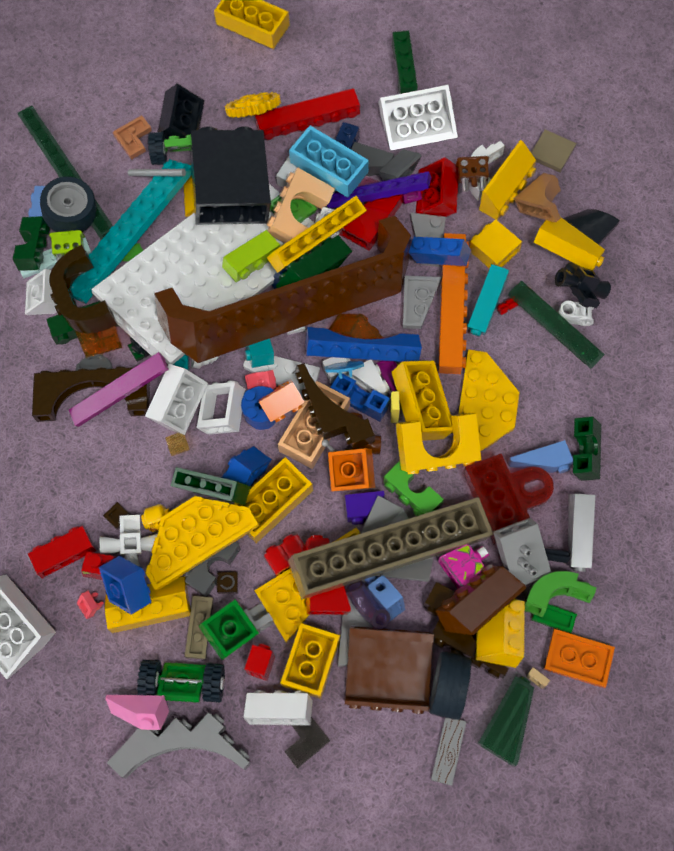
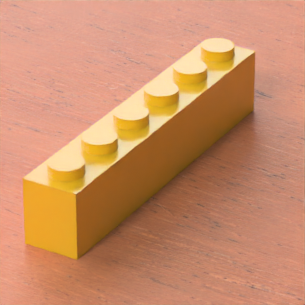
M355 196L276 249L267 259L278 273L291 262L296 261L303 254L309 252L315 246L357 219L367 210L359 198Z

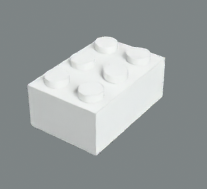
M169 364V370L164 373L145 417L169 430L185 435L208 383L185 368Z

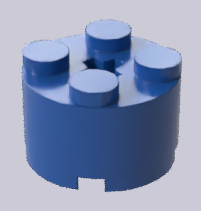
M258 386L244 393L241 401L245 421L255 429H269L276 423L275 420L270 422L264 410L260 409L261 405L258 401L273 392L272 388Z

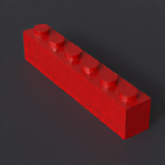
M352 88L268 110L263 114L255 115L258 130L264 131V140H270L276 136L289 135L295 131H304L309 126L320 127L326 123L338 122L341 119L354 118L360 115V103L355 89Z

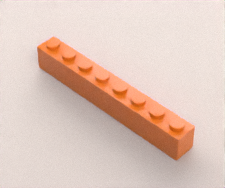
M444 233V238L464 239L466 241V234ZM469 260L467 266L442 265L438 373L461 374L462 368L466 366V357H463V351H466V340H463V334L467 332V323L463 322L464 317H467V306H464V301H467L468 290H464L465 284H468V273H465V268H468Z

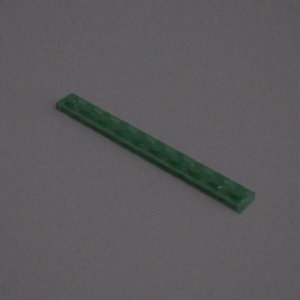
M31 105L18 112L20 120L58 177L68 176L81 179L34 107ZM95 200L96 215L91 226L100 240H102L113 225Z

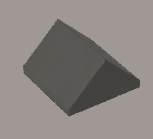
M402 149L379 171L383 180L387 181L411 175L415 171L422 155Z

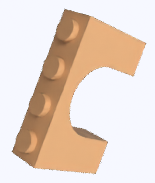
M298 167L293 173L290 172L286 178L287 186L282 188L279 195L281 200L277 201L273 208L275 214L267 222V226H269L267 231L283 243H287L308 228L299 223L292 215L290 208L291 200L302 199L322 210V207H326L329 204L335 188Z

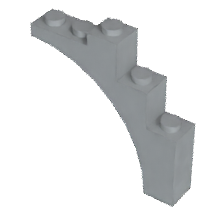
M209 712L192 731H190L192 726L185 719L180 721L177 718L171 722L160 736H158L160 733L158 730L138 728L107 762L110 767L125 779L139 766L152 758L170 751L182 749H202L218 753L232 760L244 770L251 763L248 761L250 758L248 754L241 748L237 751L232 746L234 744L233 740L226 734L223 737L221 736L226 729L222 725L225 721L216 713L212 716Z

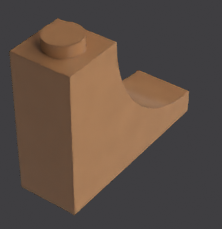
M543 173L514 197L519 212L555 223L561 219L555 203H552L554 197L561 191L557 177Z

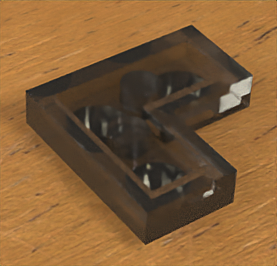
M312 716L310 725H291L301 738L284 752L297 769L331 742Z

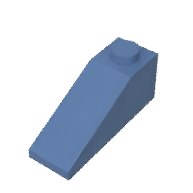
M564 440L510 457L508 465L513 468L564 473L570 470L573 458Z

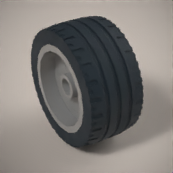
M59 177L47 183L42 190L40 196L41 213L44 221L53 231L80 230L84 232L91 226L96 215V202L94 194L87 183L75 177Z

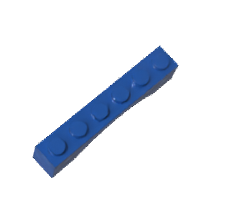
M307 327L305 342L306 356L399 362L419 361L422 349L418 334L400 333L383 339H359L343 336L326 328Z

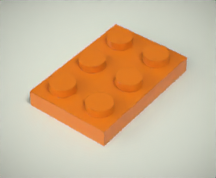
M554 629L543 670L606 688L615 647Z

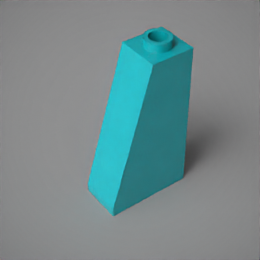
M491 264L468 324V330H471V334L478 337L481 334L486 335L508 281V269Z

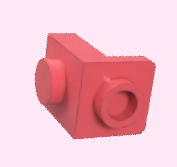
M273 370L245 375L248 390L258 386L272 389L277 387Z

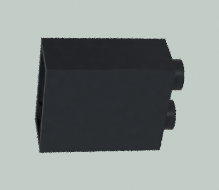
M210 126L202 127L199 130H191L190 159L195 225L267 224L271 198L264 131L253 130L246 126L238 127L235 130H217Z

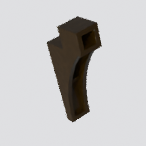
M305 363L297 365L296 379L298 384L302 383L304 387L301 390L304 400H309L310 406L308 410L311 418L315 417L317 421L315 424L317 434H322L323 440L343 434L346 444H350L352 450L374 443L375 434L368 418H359L335 404L316 385Z
M436 582L424 603V607L427 608L426 612L436 617L437 613L435 610L442 605L443 601L451 598L454 591ZM439 619L433 630V643L440 648L445 646L451 649L450 653L471 658L472 666L478 669L483 667L488 670L487 674L495 679H499V677L503 679L509 670L506 666L476 660V641L472 635L445 632Z

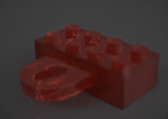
M502 453L465 466L463 472L473 498L479 497L492 532L530 518L527 510L546 503L554 489L551 476L539 467H527L510 473ZM536 480L543 482L544 488L534 492H527L524 488L525 484ZM493 533V535L490 538L493 544H496L495 536Z

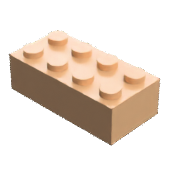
M318 381L315 382L329 399L345 411H348L350 408L349 397ZM304 400L303 407L298 410L280 439L278 448L279 452L313 469L326 447L322 446V434H317L315 428L317 421L315 417L311 418L309 413V400Z

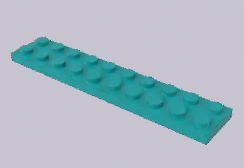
M170 159L163 165L161 169H185L186 175L153 177L151 182L142 190L141 194L132 202L131 206L121 215L116 224L110 228L106 236L89 254L94 268L82 273L74 280L71 286L74 299L85 304L93 296L92 288L113 272L191 177V165Z

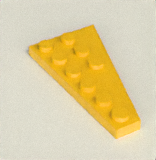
M356 527L355 529L338 538L334 542L361 533ZM291 568L254 590L266 611L271 615L275 626L286 643L299 629L300 623H303L309 616L306 612V598L301 600Z

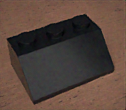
M178 83L166 90L158 132H163L167 140L170 136H179V139L186 138L187 135H191V130H199L205 100Z

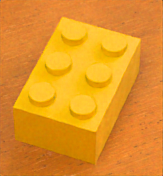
M300 623L280 682L281 686L294 691H304L310 696L321 699L339 646L340 635Z

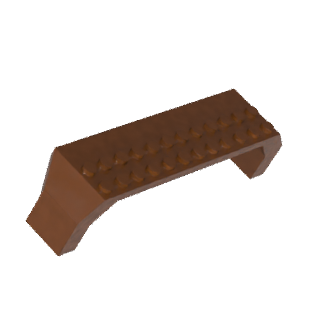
M395 215L379 220L377 249L381 254L211 311L183 305L173 287L156 292L154 296L158 322L170 343L195 362L200 363L400 293L409 263L411 234Z

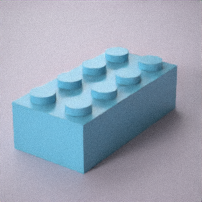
M312 126L307 128L289 150L290 163L335 188L336 191L346 197L351 195L369 172L368 159Z

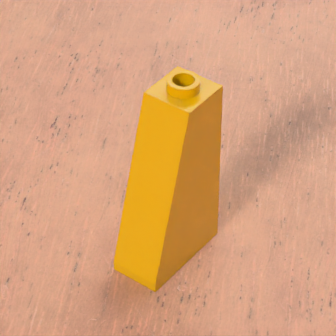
M563 218L559 219L556 223L546 220L539 228L534 243L593 271L596 266L600 267L604 261L602 255L605 249Z

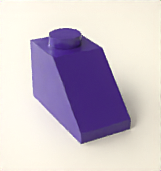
M384 491L345 495L347 522L359 525L367 521L377 496L385 497Z

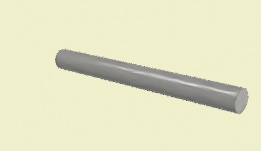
M129 169L128 175L185 176L186 170Z

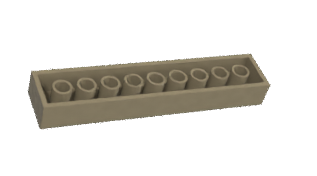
M477 497L294 554L288 562L302 600L456 550L467 544L472 545L491 537L493 532L481 501Z

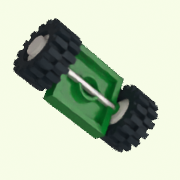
M143 659L141 661L138 672L139 678L137 680L138 695L164 696L166 701L199 703L202 692L204 702L221 703L224 692V664L207 663L206 665L165 662L163 671H161L160 660Z

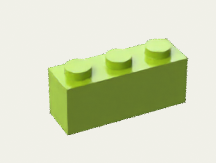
M265 230L224 256L222 268L237 283L241 279L248 278L255 270L262 269L269 262L267 257L278 249L280 244Z

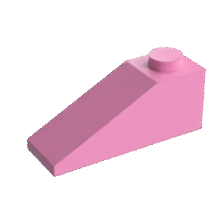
M106 695L105 697L110 712L113 715L139 729L161 730L169 713L164 696Z

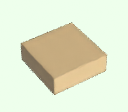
M534 667L526 675L529 680L541 689L545 688L550 682L547 677Z

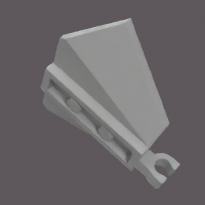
M377 496L361 533L409 518L403 508ZM433 557L376 576L384 575L387 578L429 582Z

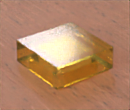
M177 433L165 438L171 456L190 450L183 434Z

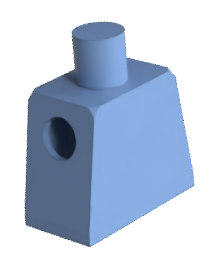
M384 575L379 578L373 576L364 579L368 584L367 588L370 597L389 622L406 610L403 596Z

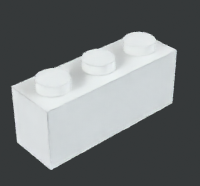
M257 690L246 695L244 719L249 725H310L313 700L304 691H295L294 693L274 691V693H266Z

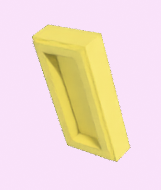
M392 391L390 404L391 422L398 423L400 410L399 391Z

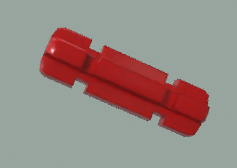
M523 289L519 294H515L505 300V303L502 302L497 305L496 309L500 315L508 312L507 310H511L520 305L522 301L528 300L530 294L526 289Z

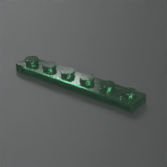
M522 280L509 292L508 296L590 369L605 355Z

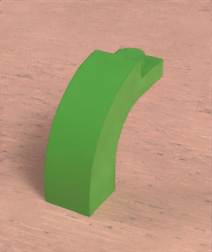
M569 571L549 573L540 578L531 588L525 602V611L543 617L549 600L559 595H567L590 603L595 595L596 587L591 586L587 582L577 581L578 573Z

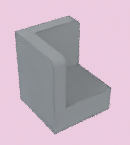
M262 603L249 611L247 608L243 610L259 633L274 624L271 615L266 611Z

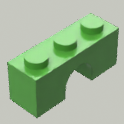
M400 461L384 476L385 488L391 493L395 492L399 496L398 499L405 506H411L416 516L436 511L443 504L444 499L430 486L422 493L412 492L408 484L414 479V474H408L406 471L401 470Z

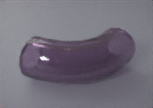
M363 581L352 583L346 587L345 591L349 599L366 622L377 629H383L388 626L390 622L389 612L374 600Z

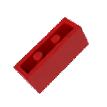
M77 526L70 529L69 533L63 536L52 538L51 542L45 545L34 547L32 552L28 553V556L36 574L44 578L85 557L86 552H95L96 549L87 530L83 526Z

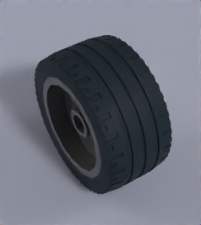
M449 652L440 653L431 690L430 714L460 720L469 688L471 658Z

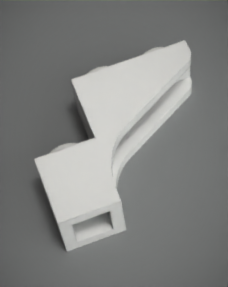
M331 357L322 361L323 370L330 384L335 381L338 373L326 372L324 367L350 361L349 358ZM372 360L364 362V367L352 370V377L350 378L356 380L357 385L369 393L375 390L388 397L389 386L386 380L382 381L380 368L377 364L374 365ZM349 371L341 372L349 377Z

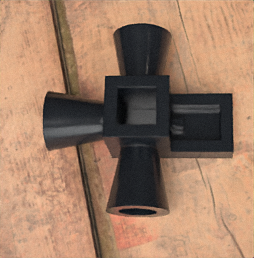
M573 262L568 263L565 268L559 269L555 275V285L558 287H569L572 290L571 293L579 300V304L586 308L593 307L597 309L601 303L597 297L605 299L611 290L610 282L600 281L593 270L581 267Z

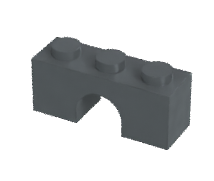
M234 542L188 571L185 575L187 586L202 596L208 597L217 584L216 577L209 573L211 564L215 561H224L230 565L240 552V545Z

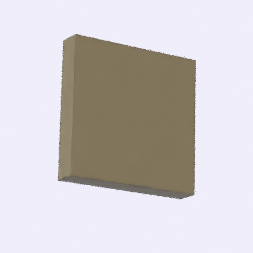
M545 129L531 153L536 162L561 173L576 147V143Z

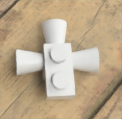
M140 515L120 516V539L100 536V554L108 555L120 552L121 556H125L124 559L140 566L137 555H141V550L152 551L155 537L158 534L141 538Z

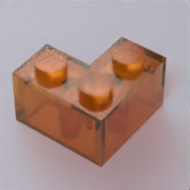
M338 314L329 330L352 338L383 339L379 330L368 322V318L363 314Z
M116 325L97 333L75 331L86 359L87 357L122 348Z

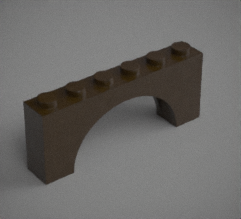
M119 366L115 369L97 368L96 370L78 369V371L60 370L59 372L41 371L40 373H34L32 416L37 422L56 421L60 406L69 396L87 388H103L133 368ZM150 382L124 398L131 417L146 415L150 406Z

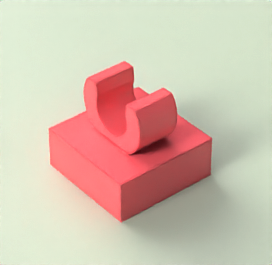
M86 591L80 595L77 601V605L86 619L93 617L104 603L103 601L95 602L94 599L97 598L98 593L90 594L89 591Z

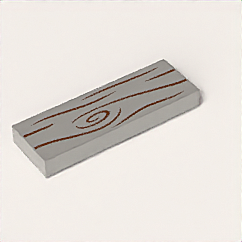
M445 718L431 777L432 781L452 786L466 721Z

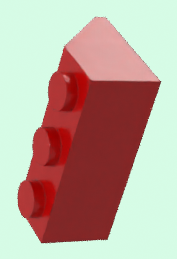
M444 157L419 169L418 174L430 172L431 182L429 188L421 191L422 199L416 202V213L443 217L456 213L458 195V167H456V164Z

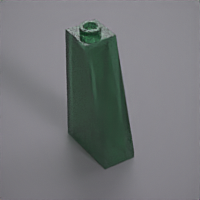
M515 676L477 743V745L512 767L517 766L519 762L534 687L530 685L531 681L523 676L519 678Z

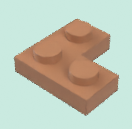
M141 115L113 131V135L132 160L146 152L139 138L151 132L152 129Z

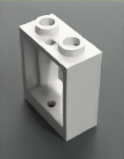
M228 381L227 383L214 382L212 385H207L201 400L197 428L206 434L239 432L242 415L241 401L246 389L236 381ZM229 394L225 418L213 419L217 395Z

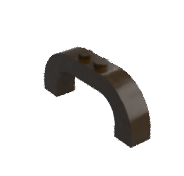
M83 245L68 251L52 268L49 283L53 293L50 296L53 302L57 304L54 306L59 316L63 315L72 329L81 333H97L117 325V322L105 300L91 307H77L71 286L79 275L94 268Z

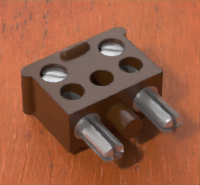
M488 156L457 158L456 167H458L459 183H462L464 192L469 191L468 183H471L472 187H477V182H480L481 191L485 189L489 177Z

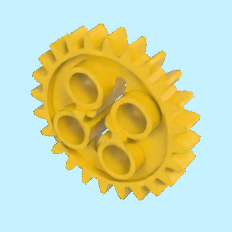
M277 92L244 95L240 99H235L226 104V114L232 118L263 114L267 110L277 108L281 104L280 95Z

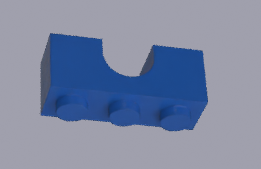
M342 374L343 378L340 379L338 375L330 388L349 397L350 407L381 422L390 406V398L375 390L368 393L358 387L356 380Z

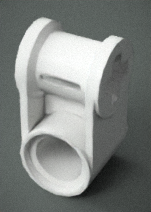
M565 301L557 312V319L561 323L590 326L594 322L592 318V310L594 308L583 307L579 302Z

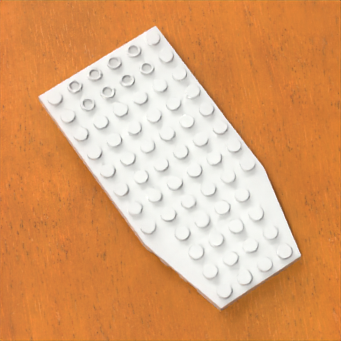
M269 184L270 198L273 200L280 193ZM272 211L269 213V219L271 216H274ZM193 213L92 288V294L101 302L106 301L113 312L117 324L151 356L160 352L166 363L173 365L185 353L170 343L158 322L154 293L173 287L183 305L206 311L259 295L274 282L275 278L273 276L276 270L271 263H266L262 269L255 270L248 278L241 279L236 283L222 268L223 257L260 233L268 230L269 226L267 224L195 225V213ZM307 218L301 224L309 228L315 223ZM276 239L280 244V247L285 244L282 241Z

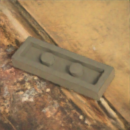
M193 596L185 658L206 660L208 640L198 626L212 616L213 597Z

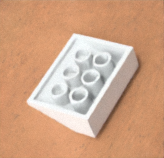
M449 85L383 97L378 101L390 151L458 138Z
M1 575L0 672L6 679H9L49 642L56 631L7 575Z

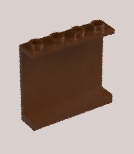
M350 626L345 705H349V708L361 709V706H368L370 710L381 711L382 708H391L392 712H403V709L412 710V713L424 714V711H429L434 633L429 631Z

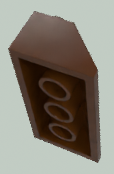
M487 565L477 576L470 578L469 583L457 589L451 598L443 601L442 605L435 611L445 632L474 635L523 592L526 586L503 566Z

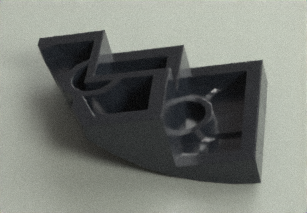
M587 209L563 218L598 245L605 240L620 222L616 217L594 209Z

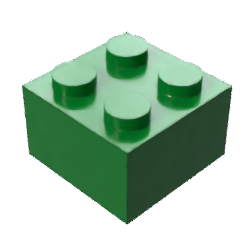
M233 600L198 626L221 660L259 634L236 600Z

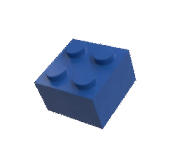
M118 556L99 567L109 602L131 615L152 603L149 595L150 589L146 585L144 578L146 574L141 566H137L131 561Z

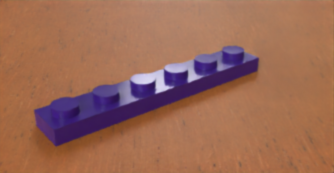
M428 171L355 188L349 197L336 191L333 192L327 207L329 209L338 208L355 196L361 202L418 190L423 191L429 188L431 175Z

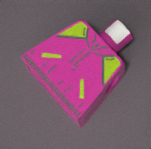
M467 544L439 557L438 563L456 588L459 589L469 583L470 578L482 572L485 566L481 561L488 557L489 554L483 546L473 551Z

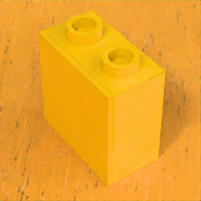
M496 219L491 224H487L481 233L475 235L470 240L471 253L489 269L491 264L503 267L520 251L522 241Z

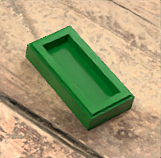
M548 604L543 617L533 614L531 621L571 634L577 614Z

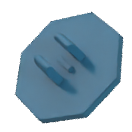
M347 361L335 363L324 368L326 372L338 373L339 378L342 379L341 372L349 371V377H352V370L364 367V363L362 361Z

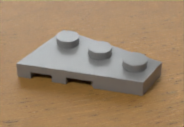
M410 213L415 237L443 238L446 217ZM421 263V265L439 267V264Z
M405 276L403 328H422L440 284L441 277Z

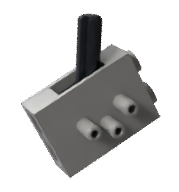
M531 518L493 532L503 567L524 583L525 586L551 573L548 560L567 563L570 560V553L568 551L544 548L538 524Z

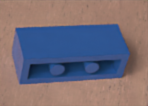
M413 236L409 254L416 263L467 266L471 249L464 239Z

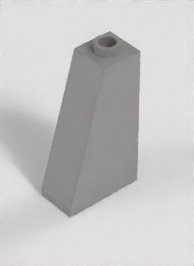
M568 494V552L570 553L568 566L573 567V571L585 572L586 568H592L595 495Z

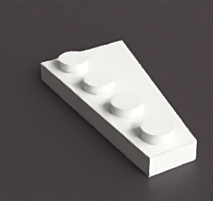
M274 356V364L252 368L250 361L245 359L243 367L251 373L273 370L276 386H280L291 379L304 399L301 391L304 387L302 383L298 384L295 375L298 372L297 365L302 363ZM305 364L314 382H316L320 373V367Z

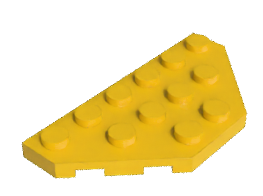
M468 349L458 414H477L480 451H483L514 430L520 392L487 352Z
M194 496L161 517L160 528L157 537H155L151 551L152 557L150 564L147 566L146 575L154 589L158 591L260 525L248 507Z

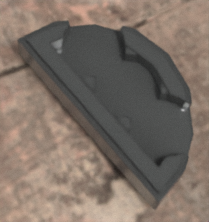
M93 353L86 355L76 365L75 371H78V369H113V366L108 358L102 354Z

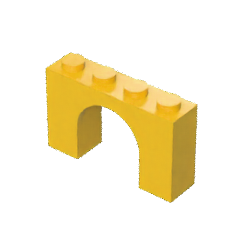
M477 414L451 415L453 443L445 454L438 457L431 456L425 450L420 421L396 423L401 470L406 471L408 474H418L419 470L422 469L430 472L437 471L438 467L445 466V469L456 468V464L463 463V466L475 465V461H481Z

